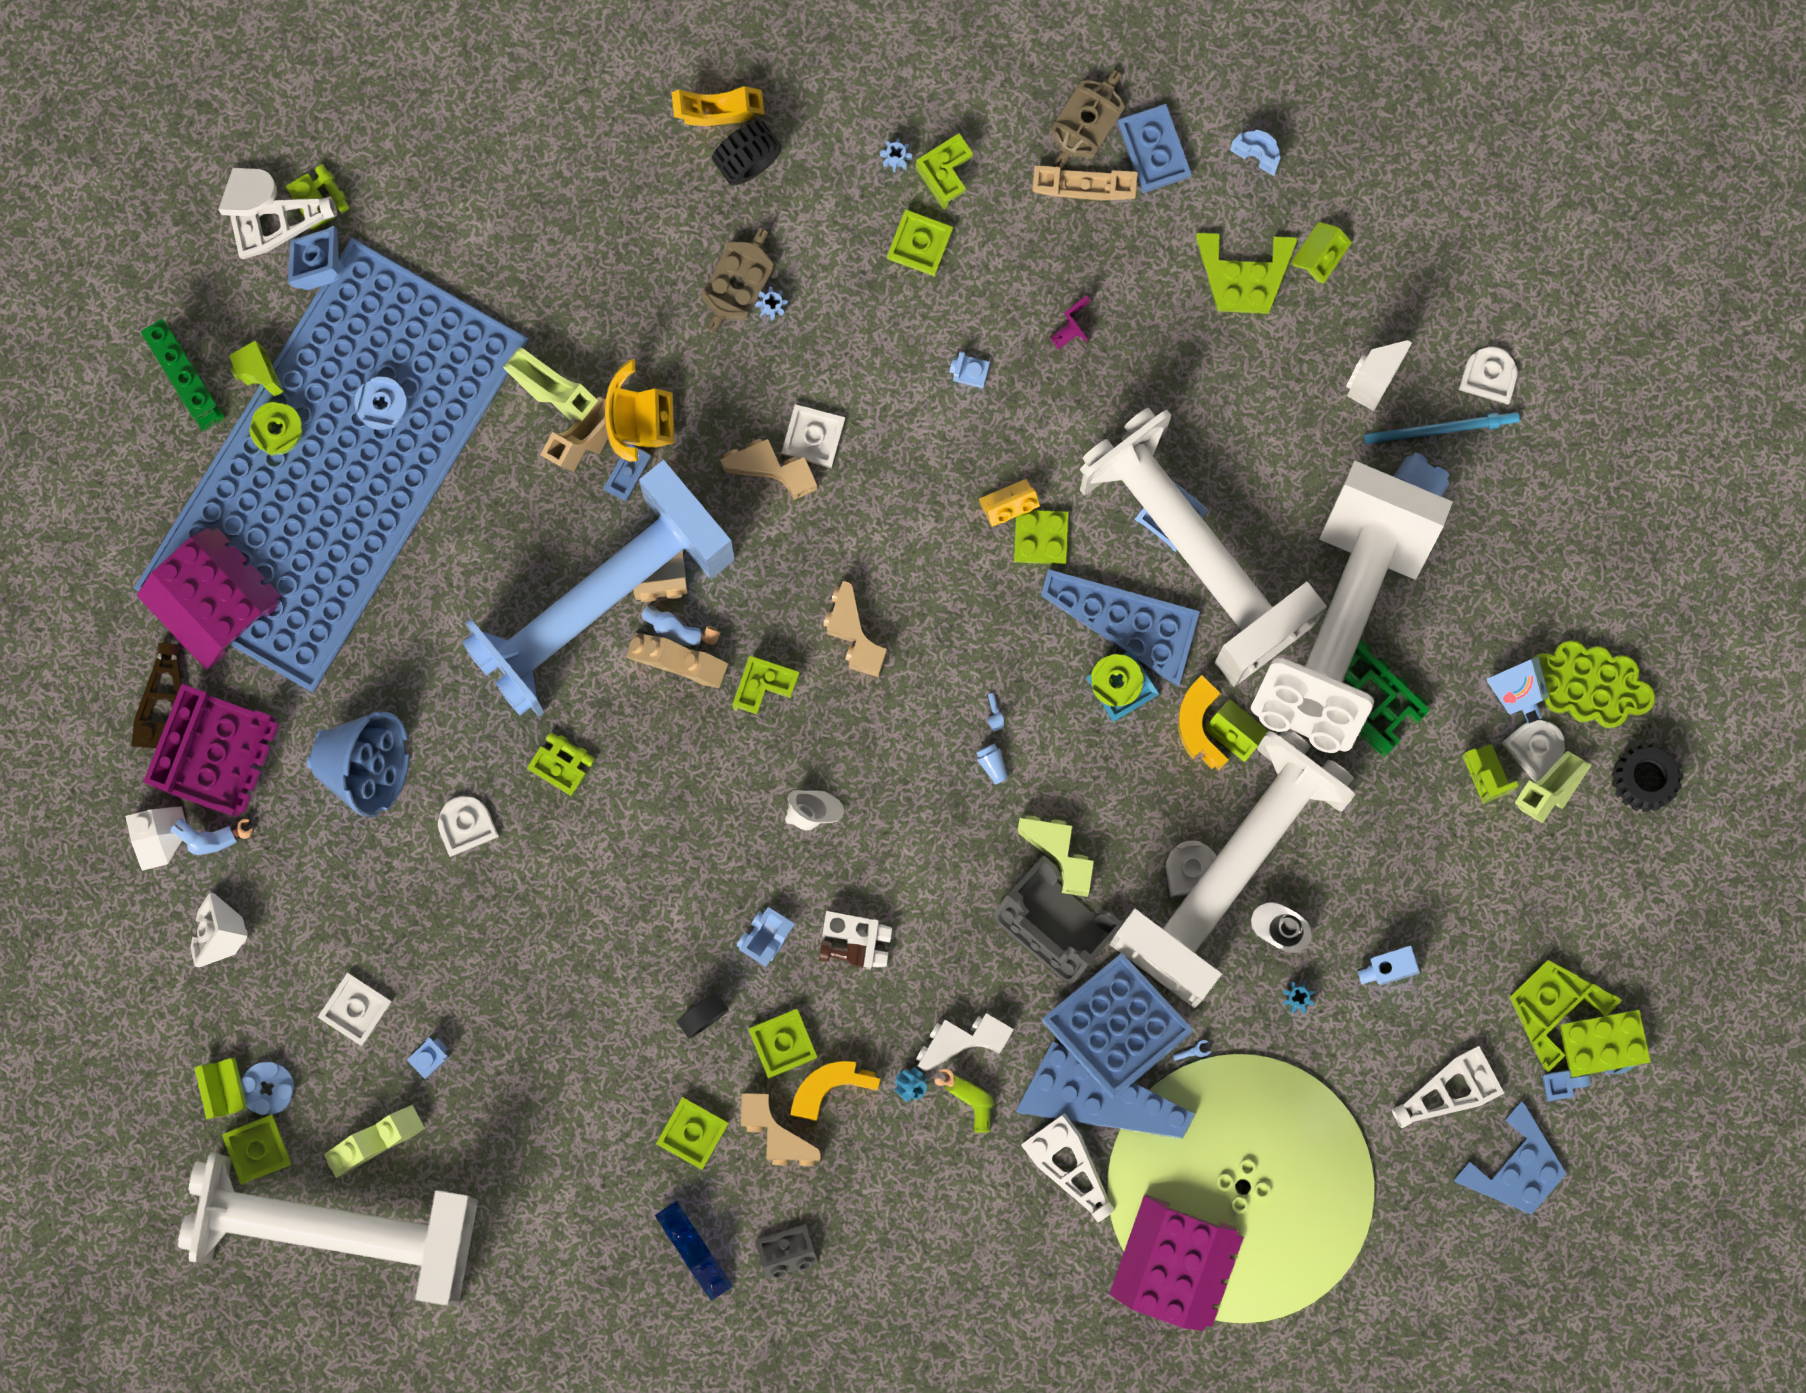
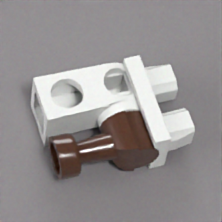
M826 911L822 937L848 941L847 947L844 948L832 947L831 941L822 940L819 961L828 962L831 957L847 961L850 966L871 970L872 967H886L888 952L874 950L875 941L890 943L892 928L878 924L879 920H870Z

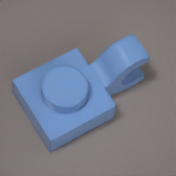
M1569 1070L1542 1074L1546 1100L1548 1102L1574 1097L1573 1089L1591 1086L1589 1075L1571 1078Z

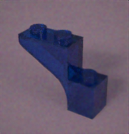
M677 1200L655 1214L664 1232L711 1301L733 1287V1284Z

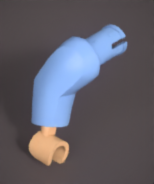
M650 605V608L648 606L645 607L642 612L643 620L652 624L657 634L681 646H699L701 641L714 645L718 641L720 632L715 627L706 626L705 632L702 634L699 628L683 626L671 612L662 613L652 605Z
M180 818L176 824L183 831L175 825L170 830L188 845V851L195 855L218 852L237 843L235 838L241 837L246 839L253 832V829L248 831L241 829V827L249 824L248 819H242L238 823L237 829L233 831L228 826L215 832L204 831L203 833H198L183 818Z

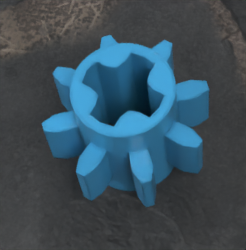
M1292 982V991L1284 990L1282 992L1288 996L1282 1005L1289 1004L1292 1007L1291 1014L1296 1009H1300L1301 1013L1305 1014V1005L1313 1006L1315 1004L1309 1000L1310 996L1315 992H1308L1305 989L1306 982L1301 987H1297ZM1295 991L1299 995L1304 994L1305 998L1302 1000V1005L1298 1001L1293 1002L1292 997L1295 996Z
M913 1067L911 1071L904 1069L895 1079L897 1087L894 1091L907 1102L911 1098L918 1100L926 1093L927 1085L925 1082L928 1078L916 1067Z

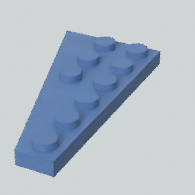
M1048 569L1041 593L1043 598L1124 652L1132 650L1139 662L1179 688L1200 611Z
M1054 1041L1051 1043L1016 1110V1113L1054 1119L1065 1113L1071 1122L1151 1133L1153 1135L1179 1139L1184 1138L1195 1117L1194 1113L1135 1083H1132L1116 1098L1112 1099L1065 1047Z

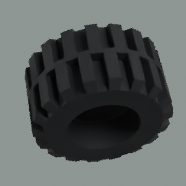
M756 121L739 128L729 135L716 148L711 159L727 182L734 186L745 183L766 170L777 159L782 146L764 121Z
M1641 743L1639 746L1629 749L1617 760L1616 768L1612 772L1614 777L1612 785L1617 788L1615 794L1617 797L1621 796L1623 798L1622 803L1625 806L1629 804L1632 806L1631 809L1635 811L1638 809H1642V812L1655 811L1670 803L1678 795L1677 792L1682 787L1680 781L1683 779V773H1680L1679 770L1682 768L1680 762L1676 763L1675 758L1677 756L1674 753L1669 754L1667 752L1669 748L1665 746L1660 748L1657 743L1650 745ZM1649 763L1658 769L1661 775V786L1658 790L1648 792L1636 784L1634 769L1638 764Z

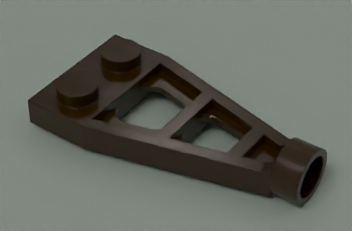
M158 643L157 658L134 719L132 747L157 748L166 723L153 722L150 719V713L154 703L158 700H168L173 707L181 687L182 680L178 660L179 645ZM164 656H172V659L165 660ZM161 674L172 675L173 692L171 694L156 692L158 678Z

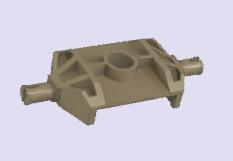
M1113 70L1107 81L1103 83L1091 80L1080 82L1050 129V133L1061 148L1059 156L1053 163L1055 167L1058 166L1062 170L1069 157L1072 156L1094 159L1096 152L1121 113L1123 114L1125 110L1121 98L1114 91V87L1122 77L1119 72L1116 75L1117 71ZM1086 111L1092 112L1095 115V120L1091 123H1085L1081 119V114Z
M758 228L753 241L750 243L727 242L726 249L704 291L702 290L700 293L706 305L713 311V317L706 327L710 332L712 330V333L716 334L722 320L748 319L759 298V292H762L774 269V264L762 251L761 247L768 235L767 231H762L763 229ZM736 276L742 277L745 280V285L741 289H734L730 285L732 278Z

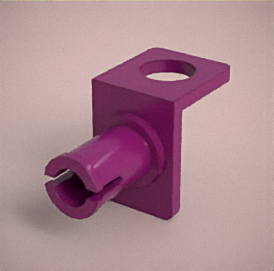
M1088 295L1064 312L1068 319L1066 321L1068 324L1049 337L1058 350L1076 336L1078 338L1082 337L1086 344L1089 342L1072 319V316L1092 302Z

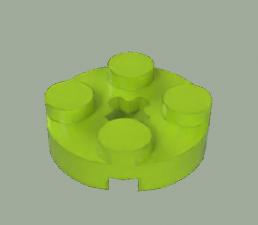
M269 402L254 412L249 432L253 442L260 450L275 456L285 454L297 446L303 437V425L298 413L291 406ZM275 422L277 425L283 424L280 434H271L269 432L272 429V423Z
M1113 654L1104 657L1095 665L1091 673V684L1095 696L1102 703L1109 706L1121 707L1130 704L1139 697L1143 690L1144 674L1141 667L1133 658L1127 655ZM1113 674L1116 676L1122 674L1124 676L1122 678L1124 685L1113 687L1111 685L1113 683L1111 676Z

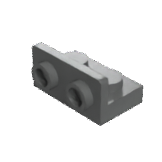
M806 1224L755 1240L767 1279L781 1278L787 1273L796 1270H807L812 1265L818 1263Z

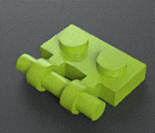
M323 164L315 168L319 176L317 180L312 181L307 173L286 186L293 200L322 199L323 197L318 190L325 187L341 213L350 208L346 202V195L343 191H339L334 183L335 178L330 171L328 172ZM299 208V210L301 211L302 215L304 216L303 209H302V208ZM335 217L322 220L310 228L314 231Z
M550 732L546 741L551 743L553 747L548 751L540 746L528 765L527 770L572 797L586 776V773L579 770L578 767L583 763L591 768L596 759L587 754L588 751L582 747L579 749L567 742L568 738L563 735L558 736ZM561 751L574 757L570 763L558 757Z

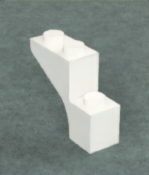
M987 1013L984 1018L978 1016L971 1028L975 1032L973 1036L946 1020L942 1025L937 1023L930 1034V1037L933 1038L929 1048L923 1046L916 1058L920 1062L918 1068L923 1071H929L970 1047H985L1000 1054L1014 1029Z

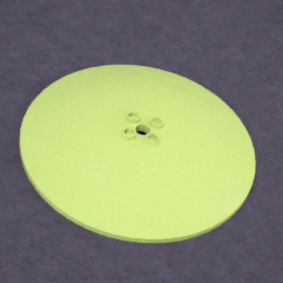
M1230 1054L1202 1059L1181 1067L1156 1083L1149 1091L1194 1113L1195 1117L1183 1139L1120 1129L1110 1157L1107 1195L1110 1204L1115 1209L1110 1216L1123 1251L1126 1248L1143 1196L1146 1194L1170 1203L1169 1208L1218 1226L1220 1222L1234 1226L1239 1231L1238 1234L1244 1236L1238 1255L1231 1254V1257L1235 1258L1236 1261L1229 1280L1222 1279V1282H1225L1227 1287L1221 1304H1213V1307L1219 1309L1215 1320L1229 1323H1253L1281 1318L1303 1309L1326 1294L1341 1280L1358 1256L1369 1230L1374 1206V1175L1369 1150L1360 1128L1343 1102L1328 1087L1302 1069L1273 1058L1249 1054ZM1240 1179L1247 1180L1250 1184V1191L1246 1195L1239 1194L1235 1189L1236 1182Z

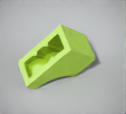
M254 341L229 355L232 363L230 370L236 380L241 379L247 386L261 384L274 397L284 392L266 350L259 343Z

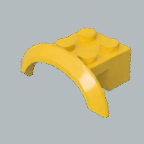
M635 359L625 362L617 370L610 382L605 400V425L610 445L622 459L631 462L639 461L638 448L629 447L626 444L646 448L674 444L673 392L659 389L635 392L620 388L625 379L631 373L636 372Z

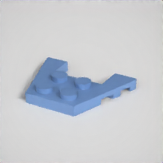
M1520 1102L1505 1121L1526 1138L1525 1141L1491 1180L1471 1162H1468L1453 1181L1528 1214H1533L1563 1179L1566 1172L1523 1102Z

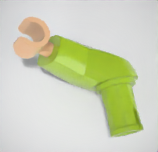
M949 1069L939 1070V1072L945 1075V1081L935 1079V1083L939 1086L945 1085V1089L974 1109V1133H990L991 1108L995 1106L993 1098L973 1083L953 1075Z

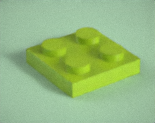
M905 209L887 254V259L936 276L953 232V227Z
M1032 510L1016 516L1014 562L1066 565L1068 512Z
M798 1009L748 1029L768 1079L818 1059Z
M682 1097L656 1144L703 1170L729 1123Z
M269 1115L222 1134L241 1185L292 1165L274 1115Z

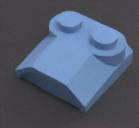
M335 226L290 240L288 283L292 287L310 290L333 283L342 276L344 265L338 259V235Z

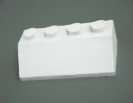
M1408 340L1372 349L1368 357L1362 355L1346 386L1350 389L1347 396L1374 411L1412 342Z

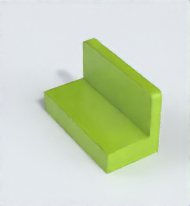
M1318 222L1291 263L1295 267L1307 270L1316 281L1324 284L1352 242L1339 227Z
M1228 700L1205 727L1209 734L1244 762L1248 760L1268 732L1265 727L1232 700Z
M235 1058L194 1067L206 1119L225 1117L247 1109Z

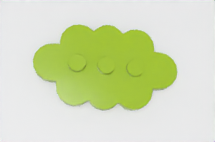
M1568 640L1561 643L1553 655L1541 653L1533 657H1538L1548 692V698L1543 700L1544 704L1554 713L1562 714L1569 711L1570 715L1578 722L1586 723L1595 719L1599 725L1605 728H1615L1625 722L1628 714L1643 715L1655 703V693L1652 687L1638 680L1639 668L1637 663L1632 658L1624 655L1612 657L1611 653L1602 646L1586 649L1583 644Z

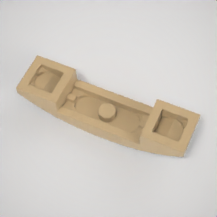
M1035 166L1033 192L1050 196L1091 200L1136 198L1138 172L1112 170V173L1066 171L1061 170L1060 167Z

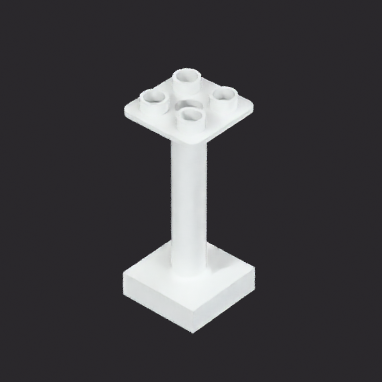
M1146 408L1124 426L1127 432L1121 438L1122 443L1114 448L1108 439H1105L1082 458L1085 464L1080 469L1083 474L1080 491L1085 496L1103 482L1122 480L1229 614L1241 632L1223 645L1215 664L1231 685L1235 687L1314 627L1327 606L1308 582L1304 583L1276 606H1271L1154 459L1153 454L1159 440L1166 434L1171 414L1168 410H1165L1155 416L1150 408Z
M1354 461L1319 539L1350 552V557L1306 666L1303 667L1283 658H1276L1272 661L1251 706L1252 712L1259 716L1264 726L1279 732L1292 730L1306 736L1314 747L1324 752L1334 753L1339 750L1348 751L1351 749L1372 709L1374 700L1369 694L1348 686L1343 681L1388 569H1391L1412 579H1417L1445 524L1453 501Z
M1292 730L1281 732L1279 736L1272 731H1268L1262 739L1257 750L1272 761L1278 776L1164 928H1160L1138 910L1134 909L1110 943V946L1123 953L1126 958L1194 1009L1222 975V973L1196 955L1195 952L1310 799L1326 801L1338 811H1343L1355 796V793L1348 788L1354 779L1353 776L1334 761L1327 760L1323 767H1320L1305 756L1310 745Z
M210 1153L207 1163L195 1162L190 1178L189 1193L200 1196L197 1216H185L179 1234V1248L190 1250L189 1261L211 1264L215 1245L226 1233L420 1265L421 1271L415 1300L459 1307L478 1204L477 1199L435 1190L430 1223L425 1225L234 1192L229 1178L231 1168L230 1157Z

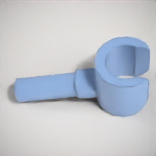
M990 693L988 697L994 715L987 718L991 729L997 731L1004 726V718L999 712L995 694Z
M1201 1040L1193 1048L1173 1054L1174 1060L1177 1061L1195 1055L1198 1057L1209 1055L1211 1051L1202 1053L1199 1049L1200 1044L1207 1043L1208 1041Z

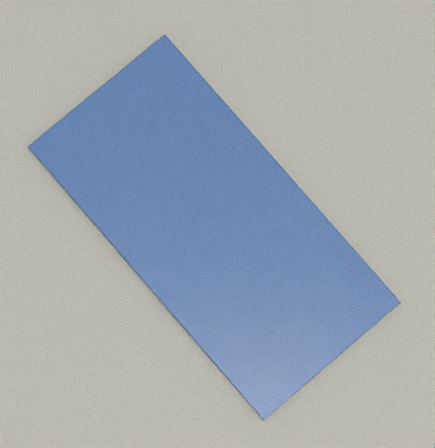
M354 238L350 239L339 257V260L344 265L342 276L333 283L321 286L272 365L284 392L274 397L260 384L134 587L139 592L151 572L190 537L207 528H210L211 531L218 528L230 541L226 547L229 548L234 545L248 560L244 566L252 564L265 578L262 585L270 583L281 595L280 599L277 600L279 602L277 608L268 617L265 618L264 615H261L230 645L312 693L319 686L509 375L503 366L518 348L525 349L529 342V338ZM387 377L393 379L405 392L408 401L407 412L395 428L386 430L370 428L360 420L354 406L356 392L360 386L365 385L372 378ZM381 397L379 401L374 402V405H377L378 410H382L383 407H387L388 403L385 402L384 397ZM277 402L287 404L301 418L303 437L294 449L285 454L275 456L267 454L255 445L250 436L249 429L252 416L259 407L266 403ZM275 422L272 423V429L269 432L271 434H280L283 424L277 425Z

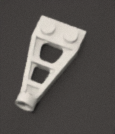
M329 196L322 199L276 200L270 206L266 205L258 210V213L255 215H230L239 257L246 259L267 253L320 221L337 216V210L332 197ZM302 208L305 219L298 224L289 226L286 212ZM263 214H278L281 224L280 229L270 236H263L260 216Z
M1478 1046L1453 1059L1408 1101L1392 1109V1113L1398 1125L1404 1128L1415 1121L1481 1106L1504 1094V1091ZM1455 1074H1462L1471 1090L1467 1097L1459 1099L1449 1097L1445 1085ZM1437 1089L1444 1104L1435 1109L1428 1110L1425 1108L1422 1098L1432 1090ZM1406 1109H1410V1110H1411V1112H1412L1411 1118H1410V1116H1409V1114H1408V1112H1407Z
M1065 1113L1022 1144V1147L1036 1166L1087 1208L1097 1222H1100L1115 1210L1109 1202L1081 1134ZM1064 1147H1070L1077 1159L1076 1168L1070 1172L1063 1171L1052 1160L1053 1155ZM1081 1171L1087 1174L1092 1183V1190L1087 1193H1082L1072 1183V1178ZM1097 1202L1102 1204L1099 1208L1096 1207Z

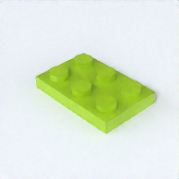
M1639 1010L1559 1025L1571 1078L1650 1063Z

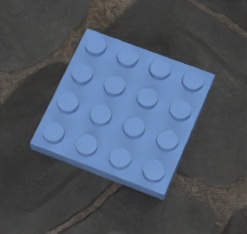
M1123 953L1118 955L1042 1018L1045 1026L1112 1099L1116 1098L1193 1033V1029Z

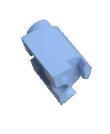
M1255 130L1244 134L1241 133L1232 141L1230 151L1244 159L1249 156L1256 157L1259 160V168L1273 176L1275 175L1280 155L1276 145L1277 142L1271 135Z
M1414 453L1412 457L1407 456L1393 477L1442 496L1449 486V481L1447 480L1450 476L1449 473L1440 467L1434 468L1427 464L1428 460L1419 453Z
M770 907L764 913L758 912L751 923L755 928L750 934L745 932L737 944L740 951L765 967L774 959L784 944L785 938L795 925Z

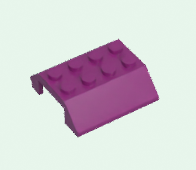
M207 528L190 537L151 572L136 595L207 671L227 654L224 649L261 615H264L265 618L268 617L277 608L279 603L277 600L281 597L270 583L262 585L265 578L252 564L244 566L248 560L234 545L229 548L226 547L230 541L218 528L214 531Z
M181 684L143 783L223 814L238 817L239 813L245 814L252 797L247 795L248 790L254 791L261 773V771L257 770V767L264 766L271 748L266 745L267 741L273 742L279 724L275 723L276 718L257 710L254 712L209 696L204 691Z
M1144 1194L1109 1295L1134 1311L1183 1329L1204 1331L1206 1326L1213 1327L1219 1310L1213 1307V1304H1221L1227 1284L1222 1282V1279L1229 1280L1236 1261L1235 1258L1231 1257V1254L1238 1255L1244 1236L1238 1234L1239 1231L1234 1226L1220 1222L1219 1226L1169 1208L1170 1203Z

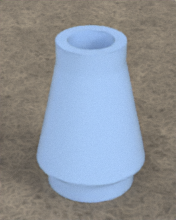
M995 743L976 752L978 756L977 761L993 780L994 784L1009 778L1006 773L1000 748L997 749Z

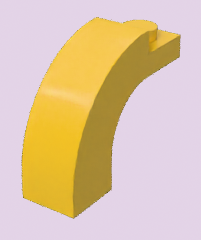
M743 86L730 92L712 95L697 94L684 90L672 92L674 117L684 119L685 124L711 126L740 123L764 115L762 90Z
M1201 675L1189 688L1181 703L1178 713V732L1185 750L1192 759L1201 752L1204 755L1202 760L1211 769L1216 767L1220 771L1229 760L1205 736L1202 718L1207 708L1221 693Z
M842 1061L822 1066L811 1073L800 1085L794 1097L790 1115L817 1121L822 1099L832 1088L839 1085H854L878 1091L880 1078H875V1072L860 1070V1074H856V1062Z

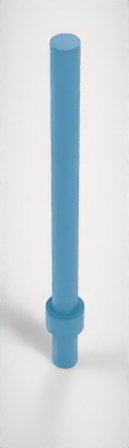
M1518 412L1501 415L1490 413L1486 414V417L1364 434V441L1366 445L1484 427L1495 429L1499 428L1500 425L1518 423L1520 419Z

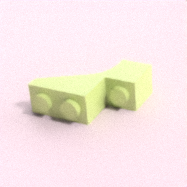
M518 348L503 366L538 402H551L569 420L583 421L598 402L580 383H574L563 378L523 348Z
M1569 751L1565 752L1539 781L1535 783L1530 780L1515 801L1516 805L1521 811L1543 823L1554 805L1561 809L1565 807L1591 767V764Z
M1025 816V819L1020 818L1018 833L1055 861L1060 868L1063 880L1062 893L1088 897L1094 861L1088 860L1087 856L1079 854L1068 857L1072 826L1067 825V822L1062 820H1051V823L1040 821L1041 818L1036 816Z
M413 1105L388 1115L369 1128L352 1134L325 1153L324 1156L328 1166L335 1177L338 1178L387 1149L412 1138L425 1128Z

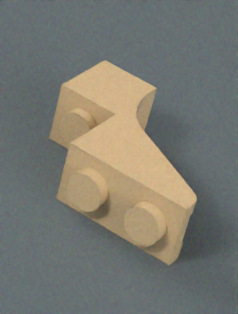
M599 396L597 398L598 402L583 421L577 420L563 433L552 432L540 455L558 466L574 472L586 449L600 454L608 439L605 425L606 398Z
M762 439L754 440L747 445L748 448L739 452L738 449L731 450L723 455L724 458L720 459L724 472L728 474L770 477L780 481L789 490L793 500L817 490V484L805 457L798 459V457L790 458L784 462V466L780 467L768 439L764 441Z
M842 581L841 587H835L831 600L835 602L833 612H827L823 626L827 627L828 635L855 643V646H849L845 659L849 661L850 669L879 677L887 649L875 645L863 634L853 587L849 582Z
M639 633L634 634L626 655L631 660L689 678L699 684L715 688L720 687L728 663L706 652L689 650L668 638Z
M742 1093L741 1127H746V1132L762 1133L763 1128H768L767 1160H772V1165L787 1166L788 1161H799V1166H815V1161H821L819 1149L782 1128L774 1121L769 1108V1094Z

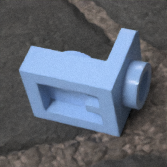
M960 351L958 358L953 357L950 373H954L953 381L984 388L990 362L965 356V352Z
M428 1037L425 1040L426 1042L407 1059L425 1080L449 1058L445 1054L448 1048L438 1038L433 1041Z

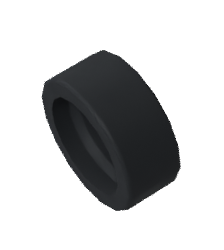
M716 992L690 1008L677 1020V1023L690 1039L719 1020L729 1009Z

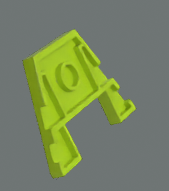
M1196 233V242L1201 253L1217 311L1269 314L1297 238L1273 237L1272 263L1219 260L1220 234Z
M1549 960L1509 997L1546 1072H1549L1566 1056L1547 1037V1034L1576 1005L1585 999L1604 1017L1622 1001L1619 997L1611 995L1602 990V988L1579 978L1574 973Z

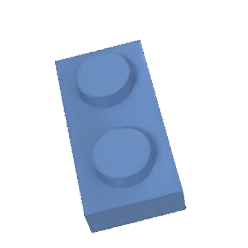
M628 444L629 447L636 448L635 446ZM638 449L639 461L631 462L620 457L603 488L604 491L627 502L652 456Z

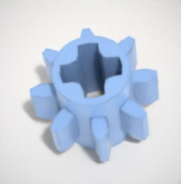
M899 138L894 143L886 141L887 151H880V156L886 157L883 166L890 165L893 167V172H896L898 167L906 170L907 164L905 160H912V154L906 153L909 150V144H901ZM894 151L896 154L901 152V158L897 156L892 157V152Z
M769 287L766 295L761 291L759 292L758 296L762 301L756 302L755 307L761 308L760 317L767 314L770 315V320L772 321L775 313L781 316L785 313L780 307L787 305L788 301L782 300V290L776 293L773 292L772 287ZM769 298H772V301L777 303L773 309L770 308V305L765 304Z

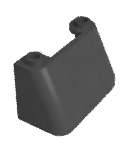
M1043 855L1005 897L994 912V918L1007 933L1060 979L1067 983H1074L1113 939L1123 923L1111 912H1100L1096 916L1073 895L1062 893V886L1057 882L1060 878L1059 868L1056 863Z

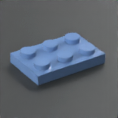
M1166 104L1117 120V125L1135 172H1138L1137 180L1142 193L1191 178L1190 168Z

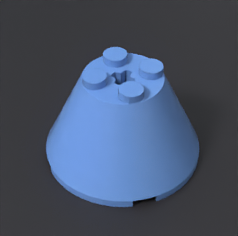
M383 711L374 712L327 730H319L316 734V741L312 752L307 757L306 764L309 769H312L316 779L356 813L366 817H377L379 812L388 810L395 803L403 788L409 765V754L405 753L404 740H408L407 733L400 719L394 714Z

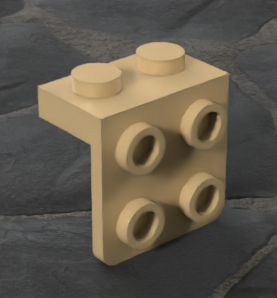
M683 550L633 589L636 600L650 602L655 601L657 597L667 596L668 599L682 597V594H688Z

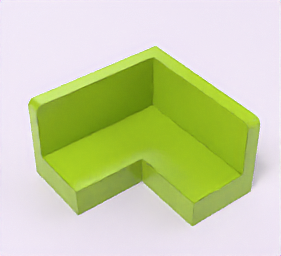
M960 133L916 160V170L943 210L948 208V202L966 192L965 186L953 169L971 159L973 153Z
M749 656L732 704L733 710L738 711L742 709L758 715L766 690L791 698L795 685L800 678L799 672Z
M1491 744L1477 750L1476 748L1462 755L1483 804L1509 794L1519 786L1518 781L1508 783Z

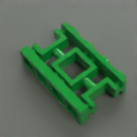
M160 319L141 331L143 338L201 430L204 432L225 419L224 415L165 321Z
M1360 639L1345 679L1353 688L1358 690L1370 679L1388 696L1373 713H1369L1367 720L1371 723L1380 713L1386 717L1392 724L1382 734L1389 742L1366 720L1359 732V735L1385 758L1401 741L1392 731L1406 716H1409L1418 724L1429 713L1430 709L1427 707L1429 704L1421 695L1417 694L1415 696L1408 689L1410 687L1409 684L1402 677H1395L1389 671L1390 666L1382 658L1376 659L1370 653L1371 648L1368 644ZM1359 655L1376 673L1370 670L1360 679L1350 668L1359 660L1357 656ZM1399 694L1417 713L1408 706L1399 716L1388 705Z

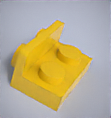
M1027 479L979 498L980 505L992 527L1040 507L1034 488H1031Z

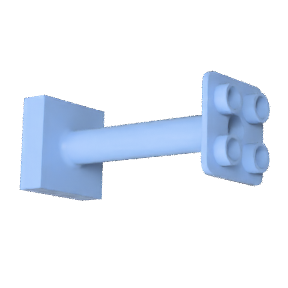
M664 460L639 479L644 501L657 515V521L509 640L481 631L471 619L465 622L471 635L462 644L486 676L497 667L504 674L495 684L519 716L530 707L538 716L544 713L537 700L533 670L681 550L685 549L710 580L735 561L731 539Z

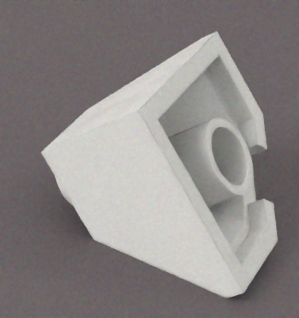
M182 806L151 809L125 816L131 842L142 871L169 864L174 856L173 854L183 841L170 831L173 825L178 826L183 831L176 824L180 818H183L185 821Z
M209 893L197 912L196 921L200 923L197 937H192L190 946L194 966L202 967L235 955L240 946L247 940V930L245 929L243 917L216 894Z

